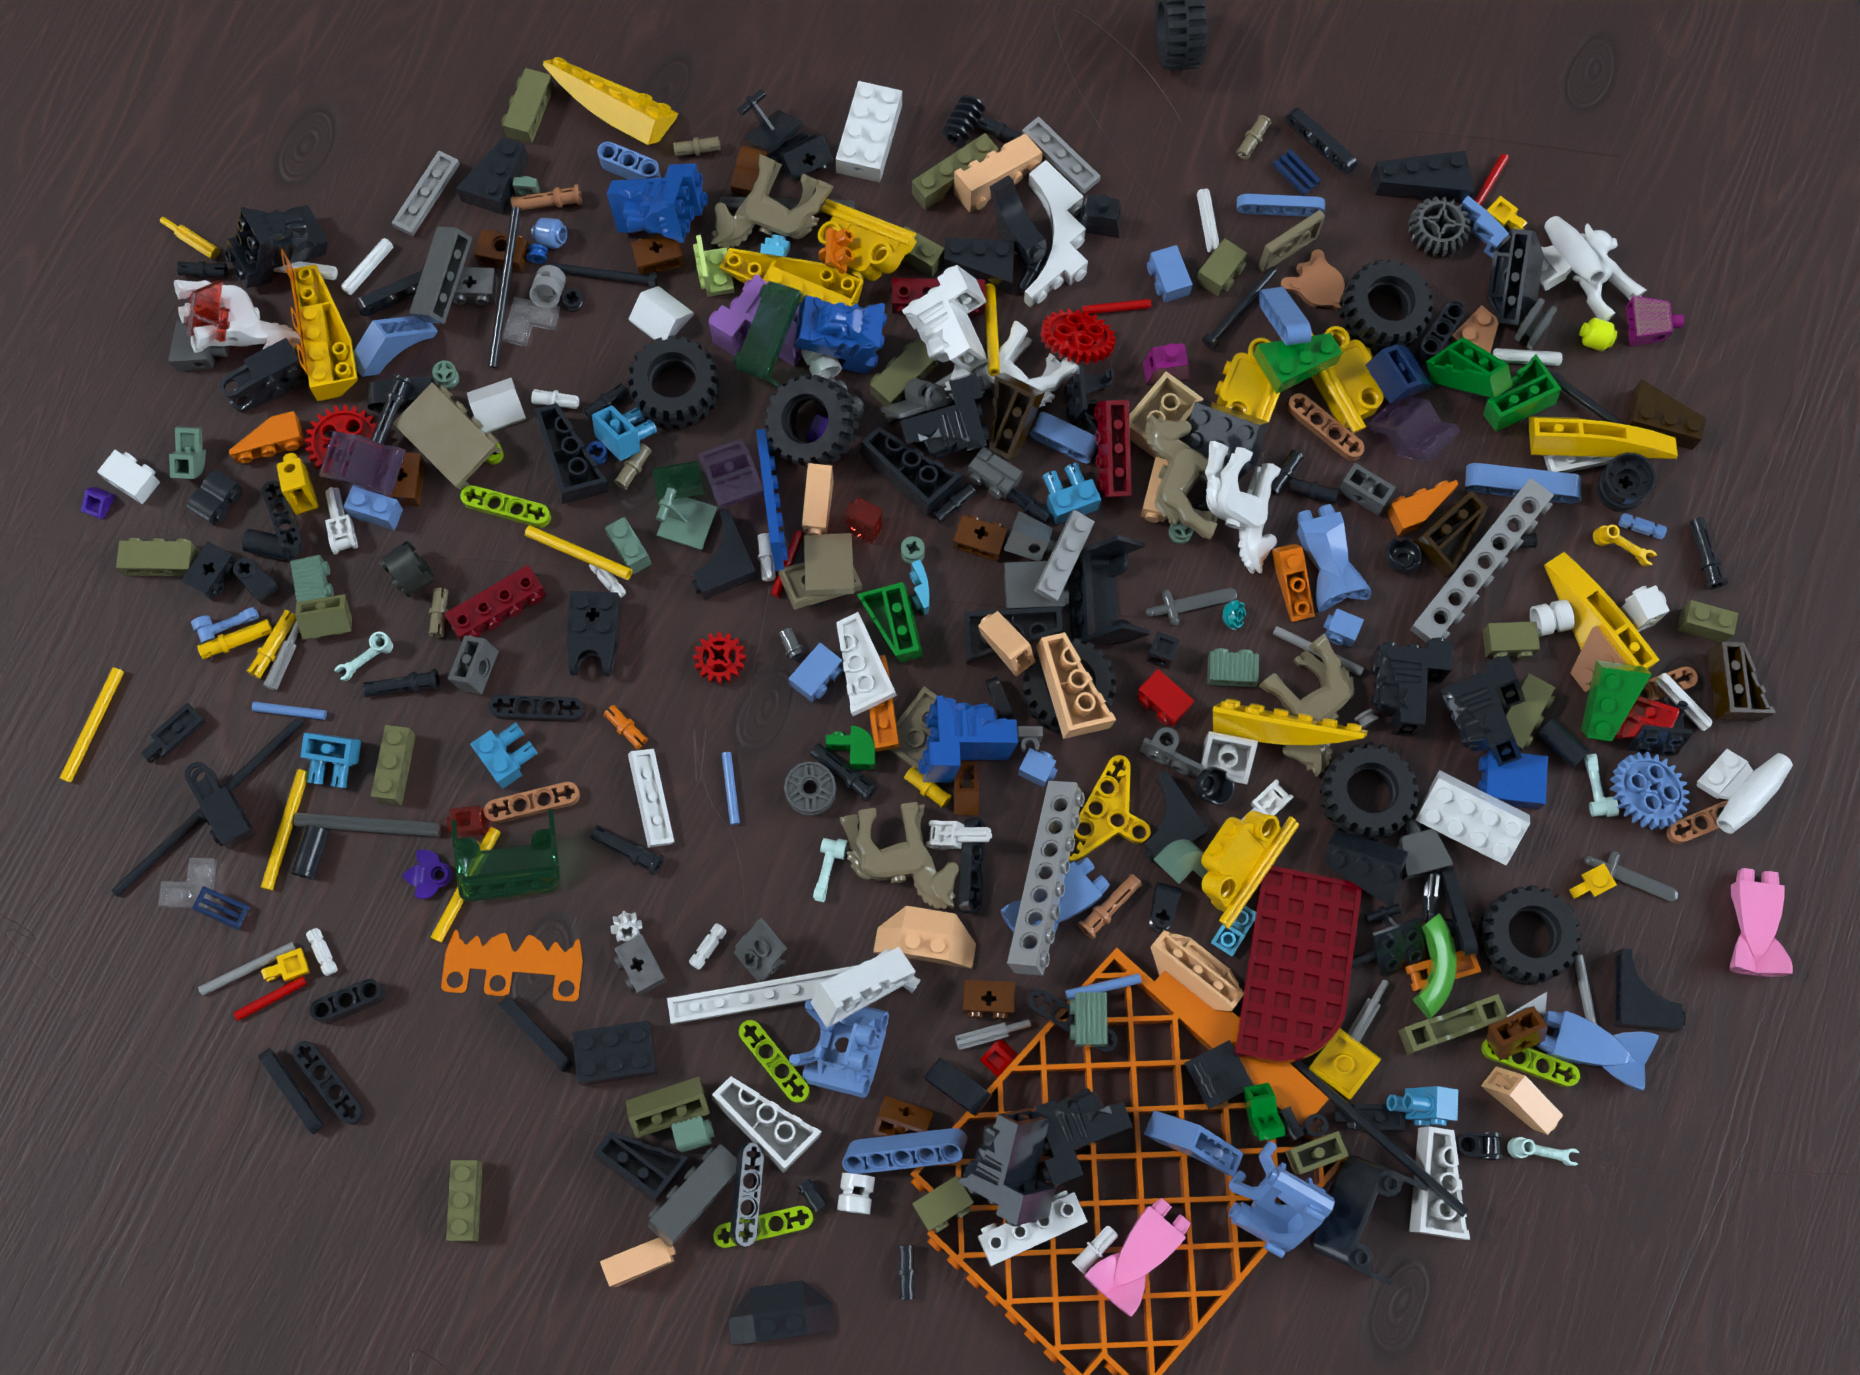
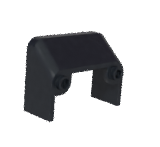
M1116 535L1081 550L1068 578L1071 636L1073 641L1074 638H1079L1084 645H1087L1088 641L1093 644H1124L1151 634L1149 629L1133 626L1128 620H1118L1116 576L1126 571L1128 567V553L1144 548L1145 542Z
M1349 1155L1343 1158L1328 1191V1195L1333 1197L1335 1201L1333 1209L1322 1224L1312 1232L1310 1236L1311 1248L1320 1255L1390 1285L1392 1280L1369 1271L1373 1261V1254L1368 1246L1359 1243L1360 1237L1378 1193L1388 1197L1395 1196L1400 1192L1403 1183L1424 1191L1428 1190V1186L1359 1156Z

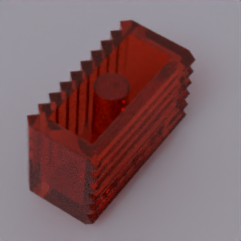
M857 497L854 503H849L845 511L847 516L845 523L848 524L849 533H853L854 536L857 535L858 538L861 537L862 540L866 539V542L870 541V544H873L884 526L883 510Z

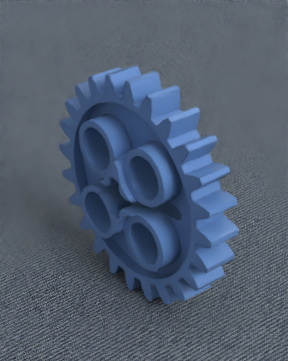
M1638 752L1634 756L1629 755L1626 759L1622 760L1617 765L1618 767L1613 770L1615 776L1610 781L1615 783V785L1610 790L1617 792L1613 800H1620L1621 803L1617 808H1625L1624 816L1626 817L1631 814L1633 816L1632 823L1640 820L1642 828L1649 824L1651 830L1657 826L1661 830L1666 826L1670 827L1683 817L1682 814L1687 811L1685 805L1689 803V800L1684 797L1689 794V791L1682 788L1687 784V782L1679 780L1682 773L1675 774L1673 772L1676 767L1675 765L1668 767V759L1660 762L1658 754L1651 758L1649 752H1646L1643 756Z

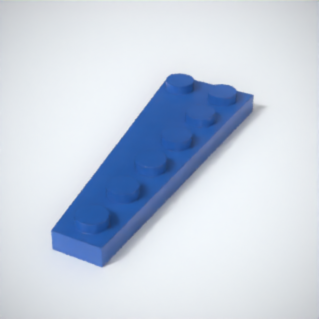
M766 429L756 430L770 544L775 571L784 570L783 561L788 560L784 531L779 532V527H783L782 513H777L776 509L781 508L779 493L774 494V489H778L777 475H772V471L776 470L774 456H769V452H773L771 447L772 441L767 439Z

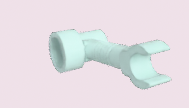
M383 632L373 633L370 636V648L351 662L340 664L335 668L334 671L337 673L344 669L347 671L340 680L343 682L350 680L356 669L377 654L390 653L393 649L390 637Z
M1596 753L1586 755L1584 763L1589 773L1595 801L1589 803L1591 816H1618L1617 800H1613V797L1605 798L1603 795Z
M823 838L820 852L825 853L821 868V875L813 894V898L816 901L825 902L833 861L835 858L845 860L849 848L848 840L838 839L836 841Z
M1523 1137L1512 1138L1507 1145L1509 1154L1514 1158L1537 1155L1557 1159L1567 1166L1578 1164L1569 1160L1570 1153H1579L1576 1149L1559 1150L1535 1145L1532 1140Z

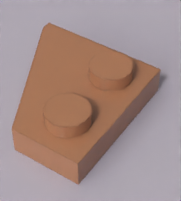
M1481 306L1451 336L1450 340L1456 342L1464 337L1491 353L1499 322L1491 312Z
M1598 626L1592 628L1571 671V675L1584 692L1590 690L1596 660L1626 664V661Z

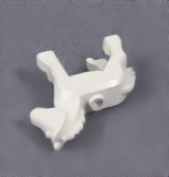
M174 280L178 299L203 297L195 302L185 303V306L178 307L182 323L191 322L194 317L203 313H213L223 317V323L194 327V334H191V346L194 353L202 352L208 346L265 344L263 348L265 349L284 338L288 339L293 349H297L296 343L302 349L300 336L296 331H292V328H289L287 325H279V323L260 321L258 308L253 307L248 294L242 288L234 285H215L207 280L199 282Z
M1014 321L1009 339L999 349L1000 373L1004 372L1045 392L1039 407L1045 406V402H1052V399L1055 398L1050 391L1057 390L1061 383L1074 374L1078 366L1072 360L1067 362V357L1062 362H1059L1050 353L1046 358L1047 366L1043 375L1028 379L1013 363L1029 347L1032 340L1029 337H1025L1028 333L1027 328L1018 321ZM988 361L973 372H968L954 363L951 379L976 372L977 377H983L986 390H992L995 396V377L988 374ZM949 381L945 382L947 387L944 388L946 396L954 400Z
M1210 441L1208 465L1205 470L1208 479L1206 489L1207 506L1212 514L1226 521V526L1239 529L1240 541L1238 547L1240 548L1239 555L1242 557V562H1244L1250 573L1253 574L1257 571L1261 574L1263 561L1267 558L1270 550L1277 544V539L1274 535L1266 534L1262 536V531L1268 515L1271 484L1279 476L1281 468L1270 463L1262 464V467H1255L1247 493L1240 492L1238 474L1243 465L1250 461L1253 452L1245 448L1236 447L1235 453L1231 454L1229 463L1223 469L1224 458L1228 454L1229 447L1222 443Z

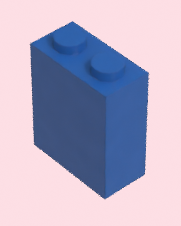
M1488 750L1483 757H1480L1478 768L1479 771H1482V780L1478 782V790L1513 807L1540 809L1546 804L1548 756L1521 753L1522 759L1500 767L1496 759H1494L1491 750Z

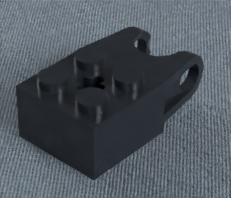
M284 338L244 359L246 364L226 375L221 380L219 388L221 393L229 398V402L235 410L244 412L273 399L281 398L286 392L305 385L309 379L299 362L297 353L288 339ZM229 382L238 383V387L233 392L225 390ZM247 396L248 399L244 405L235 404L236 398Z
M570 591L566 638L568 666L571 676H577L583 660L591 656L601 659L604 677L611 676L620 637L622 600L618 592Z
M201 762L190 764L186 768L184 776L201 807L197 809L200 817L213 828L209 832L216 844L219 843L221 847L225 846L231 850L256 836L254 828L234 793L225 786L223 787L215 772ZM200 767V768L196 769V770L192 773V775H191V771H192L194 768ZM205 772L204 778L201 781H197L198 775Z

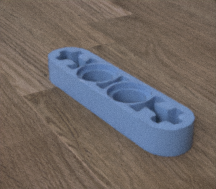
M1242 194L1237 197V211L1243 214L1310 217L1319 210L1323 214L1325 213V200L1321 197Z

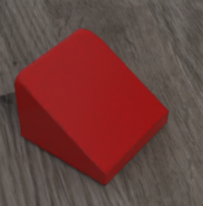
M999 1039L983 1055L980 1061L993 1074L999 1077L1018 1054L1003 1039Z

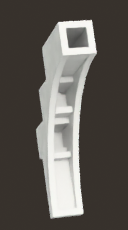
M1047 160L1029 174L1028 185L1039 197L1047 211L1052 228L1053 242L1052 250L1044 269L1025 291L1024 302L1029 307L1035 303H1041L1050 290H1056L1064 281L1071 285L1075 281H1081L1087 274L1088 261L1076 250L1085 241L1086 228L1074 218L1081 211L1083 195Z

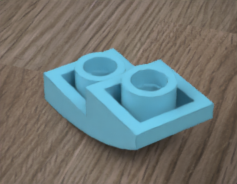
M772 235V238L765 239V244L761 243L760 253L786 257L791 243L786 241L784 236Z
M917 560L911 563L912 572L909 573L913 584L916 586L913 588L914 596L911 599L917 610L921 609L925 616L929 612V585L921 561Z
M1244 906L1230 929L1225 928L1223 924L1221 925L1211 944L1233 956L1254 922L1256 912Z

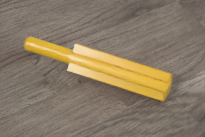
M165 217L160 218V223L173 230L176 237L211 260L218 257L220 253L218 247L183 225L177 226Z

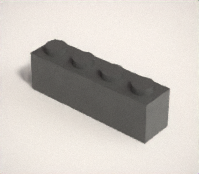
M437 226L410 308V314L424 322L445 324L473 237L458 228Z
M721 1144L715 1150L711 1147L702 1157L704 1162L698 1168L693 1166L685 1175L684 1179L686 1181L681 1187L676 1185L666 1196L669 1200L663 1206L658 1204L648 1216L651 1218L648 1227L670 1248L735 1178L737 1158Z

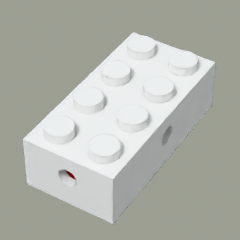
M858 81L836 156V173L880 183L902 108L901 90Z
M1439 770L1416 812V821L1507 865L1530 825V815Z

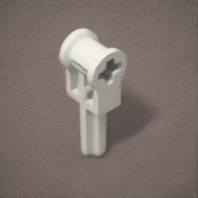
M330 487L325 493L331 519L325 520L329 544L335 555L339 551L348 548L358 549V542L352 519L349 514L345 515L340 490Z
M1276 779L1252 801V810L1275 816L1294 796L1292 794L1288 795L1278 785L1279 781Z
M932 820L929 821L931 830L926 846L938 850L961 849L962 842H989L992 838V833L988 827H964V824L957 821Z

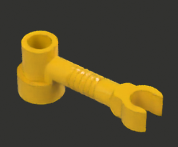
M1616 525L1601 526L1594 531L1593 540L1597 545L1606 546L1610 543H1615L1633 554L1642 566L1648 567L1653 565L1646 559V555L1652 558L1657 556V554L1653 550L1640 548L1619 535L1620 530Z

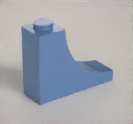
M415 316L372 320L354 350L356 371L361 377L380 374L384 367L403 350L420 341L434 338L438 332L432 323L424 322Z
M1155 1110L1144 1132V1135L1157 1143L1187 1154L1234 1177L1244 1154L1198 1124Z

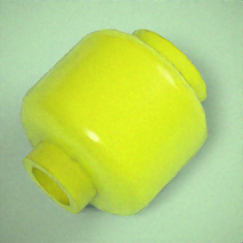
M1592 318L1588 323L1582 325L1579 335L1582 336L1584 346L1604 351L1607 347L1611 348L1613 346L1617 331L1613 323L1599 318Z

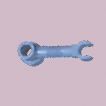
M254 607L215 624L212 623L209 615L195 618L191 621L194 632L198 633L201 644L216 639L214 634L225 629L258 620L259 615L257 610H254Z

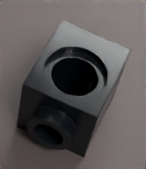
M1157 631L1146 661L1169 669L1180 639Z

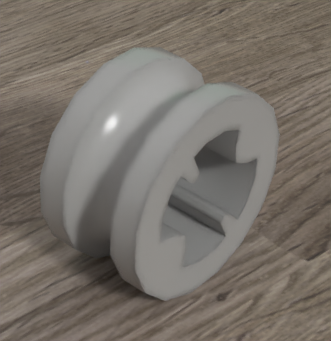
M1374 708L1366 710L1355 718V721L1362 725V729L1380 719L1379 716L1374 715Z

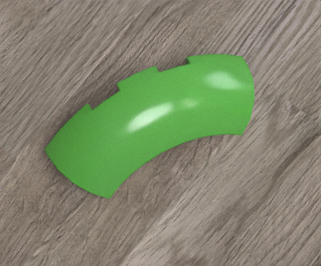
M1440 913L1422 926L1423 937L1427 943L1431 958V970L1422 990L1412 999L1428 1019L1432 1018L1447 1000L1453 987L1457 969L1454 940L1449 927Z

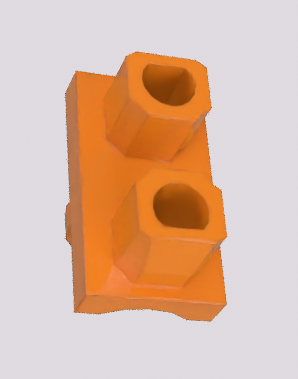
M832 227L827 229L825 248L819 251V259L826 266L837 268L840 274L847 272V263L853 260V253L847 247V244L853 241V234L846 228L839 231Z

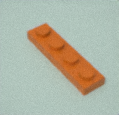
M880 655L881 662L890 679L886 655ZM893 698L869 709L876 752L900 747Z

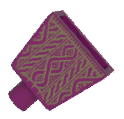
M1633 296L1626 305L1630 346L1663 342L1672 334L1673 328H1683L1684 315L1672 314L1669 301Z
M1170 343L1165 346L1153 347L1142 363L1146 385L1156 384L1166 371L1177 380L1190 379L1185 344Z

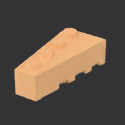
M1025 133L1003 145L1000 152L997 153V151L993 150L988 153L984 161L979 163L975 160L969 163V169L963 171L960 168L954 171V195L970 213L976 209L980 210L992 199L989 186L1008 175L1014 180L1015 185L1023 179V176L1032 172L1041 164L1042 151Z
M1066 633L1042 637L1036 649L1063 739L1109 729L1116 721V718L1112 712L1110 713L1105 705L1106 701L1092 683L1093 679L1082 666L1081 659Z

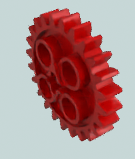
M1060 309L1058 314L1052 312L1051 316L1047 315L1046 319L1043 320L1040 336H1042L1041 342L1046 343L1045 348H1052V354L1059 353V358L1067 357V362L1074 359L1077 364L1080 361H1084L1087 365H1089L1090 360L1097 364L1098 359L1105 361V357H1110L1114 350L1116 337L1114 336L1115 332L1110 330L1111 326L1104 325V319L1097 320V315L1091 317L1088 311L1081 314L1079 309L1076 310V313H1073L1070 309H1067V313Z
M346 404L343 407V411H339L335 405L333 413L325 409V417L317 414L319 422H310L314 430H306L311 438L305 439L306 444L309 445V447L305 448L307 454H312L309 456L311 463L316 462V469L323 468L322 472L325 476L331 471L333 479H336L338 474H341L343 481H345L347 474H350L354 480L356 477L355 473L359 472L360 475L365 476L363 469L367 468L372 471L370 463L378 464L379 461L376 455H383L382 450L378 448L383 446L370 441L377 424L373 423V415L367 417L366 410L358 413L357 406H354L349 411ZM351 426L360 427L356 432L351 433L348 431ZM329 431L336 432L331 438L325 437V434ZM343 440H347V445H342ZM358 447L365 448L361 454L353 453ZM333 453H341V457L338 459H330Z

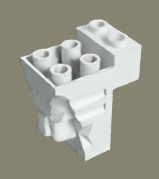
M956 265L947 268L942 275L937 277L940 282L939 287H934L925 296L911 301L902 311L913 329H917L921 340L925 342L929 358L934 361L939 360L940 362L951 360L966 371L971 372L986 363L988 357L968 317V313L987 301L977 280Z

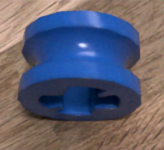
M539 244L527 246V261L535 264H543L547 261L546 254L548 249L545 246Z
M594 441L586 447L587 452L597 465L605 463L608 458V451L602 442ZM598 449L601 456L595 457L593 450Z

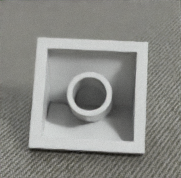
M657 286L640 293L629 321L655 340L662 337V340H666L668 336H675L694 315V312Z
M512 378L467 393L474 417L484 425L481 429L486 434L526 420Z
M1209 731L1204 741L1201 759L1203 768L1201 772L1208 767H1218L1227 771L1226 775L1230 780L1247 784L1258 741Z

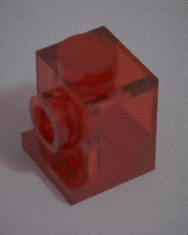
M480 805L451 808L450 816L447 817L448 831H451L455 837L476 834L486 835L484 810ZM471 820L470 826L463 827L464 821Z

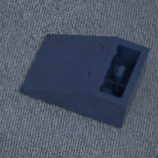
M1396 344L1382 349L1365 364L1370 375L1376 381L1390 404L1435 386L1409 347Z

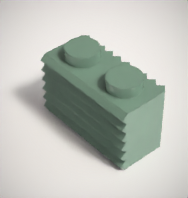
M625 517L605 528L608 539L617 551L620 559H622L626 567L632 569V575L651 565L649 555Z
M320 555L290 561L297 602L334 596L332 585L327 582V575H330L329 564Z
M1218 648L1209 653L1207 685L1257 686L1259 654H1253L1251 650H1239L1237 653H1229L1228 649Z
M1076 992L1074 999H1070V1014L1075 1015V1025H1070V1040H1075V1047H1106L1107 993Z
M700 1116L697 1119L694 1117L692 1120L688 1119L687 1122L683 1120L682 1123H673L671 1126L676 1147L681 1152L712 1144L711 1138L715 1137L712 1123L709 1122V1119L704 1120Z

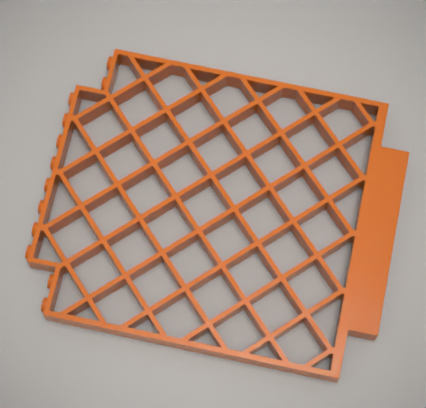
M1117 947L1082 986L1139 973L1141 983L1136 985L1169 1014L1133 1017L1131 986L1124 987L1125 1017H1107V1026L1126 1025L1128 1062L1091 1063L1090 1047H1083L1084 1063L1046 1065L1045 1035L1052 1028L1057 1027L1048 1022L986 1090L992 1095L997 1089L998 1112L978 1113L975 1117L967 1111L952 1127L961 1129L968 1120L997 1119L998 1114L1006 1113L1003 1106L1002 1083L1010 1074L1040 1073L1042 1104L1048 1102L1047 1072L1085 1071V1089L1088 1088L1092 1092V1071L1129 1069L1131 1107L1125 1108L1127 1113L1132 1116L1134 1153L1096 1154L1095 1143L1089 1146L1088 1155H1076L1079 1162L1090 1161L1092 1201L1078 1202L1081 1208L1092 1207L1094 1239L1101 1232L1099 1207L1137 1205L1139 1218L1145 1210V1205H1153L1160 1199H1144L1142 1159L1179 1158L1181 1197L1162 1199L1168 1204H1182L1183 1217L1190 1223V1203L1227 1202V1213L1229 1214L1230 1208L1235 1202L1254 1201L1241 1195H1235L1229 1188V1182L1233 1177L1226 1174V1196L1190 1197L1187 1158L1191 1156L1180 1151L1141 1152L1139 1114L1153 1113L1154 1110L1161 1113H1176V1118L1184 1120V1112L1220 1111L1222 1140L1231 1145L1229 1111L1247 1110L1246 1103H1228L1227 1100L1209 1110L1206 1104L1183 1105L1181 1067H1186L1184 1063L1191 1059L1180 1060L1178 1023L1208 1050L1228 1040L1231 1041L1235 1049L1240 1018L1232 1011L1214 1010L1165 970L1154 982ZM1111 963L1122 971V973L1103 972ZM1061 1008L1055 1014V1019L1060 1022L1066 1021L1067 1019L1061 1018L1067 1010ZM1170 1023L1172 1060L1136 1061L1133 1025ZM1039 1043L1040 1065L1018 1066ZM1239 1057L1253 1085L1269 1082L1276 1095L1277 1113L1291 1106L1301 1127H1303L1304 1120L1308 1116L1316 1114L1329 1099L1290 1063L1273 1064ZM1173 1068L1175 1105L1139 1107L1136 1069ZM1312 1124L1309 1126L1311 1131L1316 1130L1315 1133H1320ZM1304 1135V1137H1305L1309 1142H1311V1141H1313V1140H1316V1139H1319V1138L1309 1137L1308 1135ZM1276 1139L1267 1140V1143L1269 1141H1272L1274 1144H1276ZM1277 1147L1271 1155L1275 1167H1278L1277 1154H1286L1285 1151L1295 1147ZM1263 1148L1238 1150L1243 1152V1155H1259ZM1041 1156L1039 1163L1050 1159V1156ZM961 1159L956 1163L916 1167L910 1174L914 1178L911 1183L921 1193L924 1190L930 1193L934 1189L919 1175L925 1167L955 1166L956 1176L960 1179L961 1166H968L970 1161L975 1159ZM1342 1159L1333 1162L1325 1172L1323 1166L1314 1169L1315 1184L1323 1188L1336 1173ZM1134 1160L1137 1199L1099 1201L1097 1161ZM1276 1197V1202L1281 1204V1199ZM997 1205L969 1206L971 1212L997 1211L998 1209ZM1229 1216L1230 1243L1193 1244L1192 1225L1190 1224L1187 1232L1184 1234L1186 1237L1184 1239L1185 1244H1180L1176 1249L1185 1250L1188 1292L1150 1293L1149 1273L1146 1274L1145 1289L1142 1296L1145 1341L1107 1342L1105 1300H1109L1098 1289L1097 1295L1058 1297L1056 1255L1081 1254L1085 1248L1056 1249L1054 1237L1049 1239L1048 1250H1025L1012 1256H1050L1052 1297L1012 1298L1011 1259L1004 1260L1006 1299L1004 1300L963 1261L965 1258H987L984 1252L964 1253L963 1217L957 1218L958 1255L935 1234L934 1229L927 1233L930 1237L927 1242L937 1252L943 1249L949 1255L947 1261L957 1271L963 1268L969 1274L966 1279L976 1289L981 1286L986 1290L988 1294L985 1297L996 1308L1000 1304L1007 1311L1004 1316L1015 1326L1020 1323L1026 1329L1024 1335L1036 1345L1039 1341L1046 1348L1043 1353L1053 1363L1059 1360L1066 1367L1063 1370L1066 1375H1090L1103 1359L1106 1361L1103 1366L1112 1375H1117L1118 1373L1120 1375H1129L1107 1353V1348L1146 1347L1147 1375H1162L1268 1252V1250L1264 1249L1265 1241L1238 1242L1237 1225L1232 1223ZM1108 1247L1104 1253H1120L1122 1247ZM1260 1247L1240 1270L1239 1248ZM1230 1248L1232 1281L1224 1290L1196 1291L1193 1250ZM1099 1257V1258L1095 1261V1264L1098 1263V1262H1100V1261L1102 1260V1258ZM1218 1296L1198 1319L1196 1297ZM1188 1297L1189 1331L1181 1340L1153 1341L1150 1298ZM1097 1301L1100 1343L1061 1344L1059 1302ZM1052 1302L1054 1345L1052 1346L1011 1305ZM1153 1346H1175L1155 1369ZM1100 1348V1352L1082 1373L1059 1353L1061 1350Z

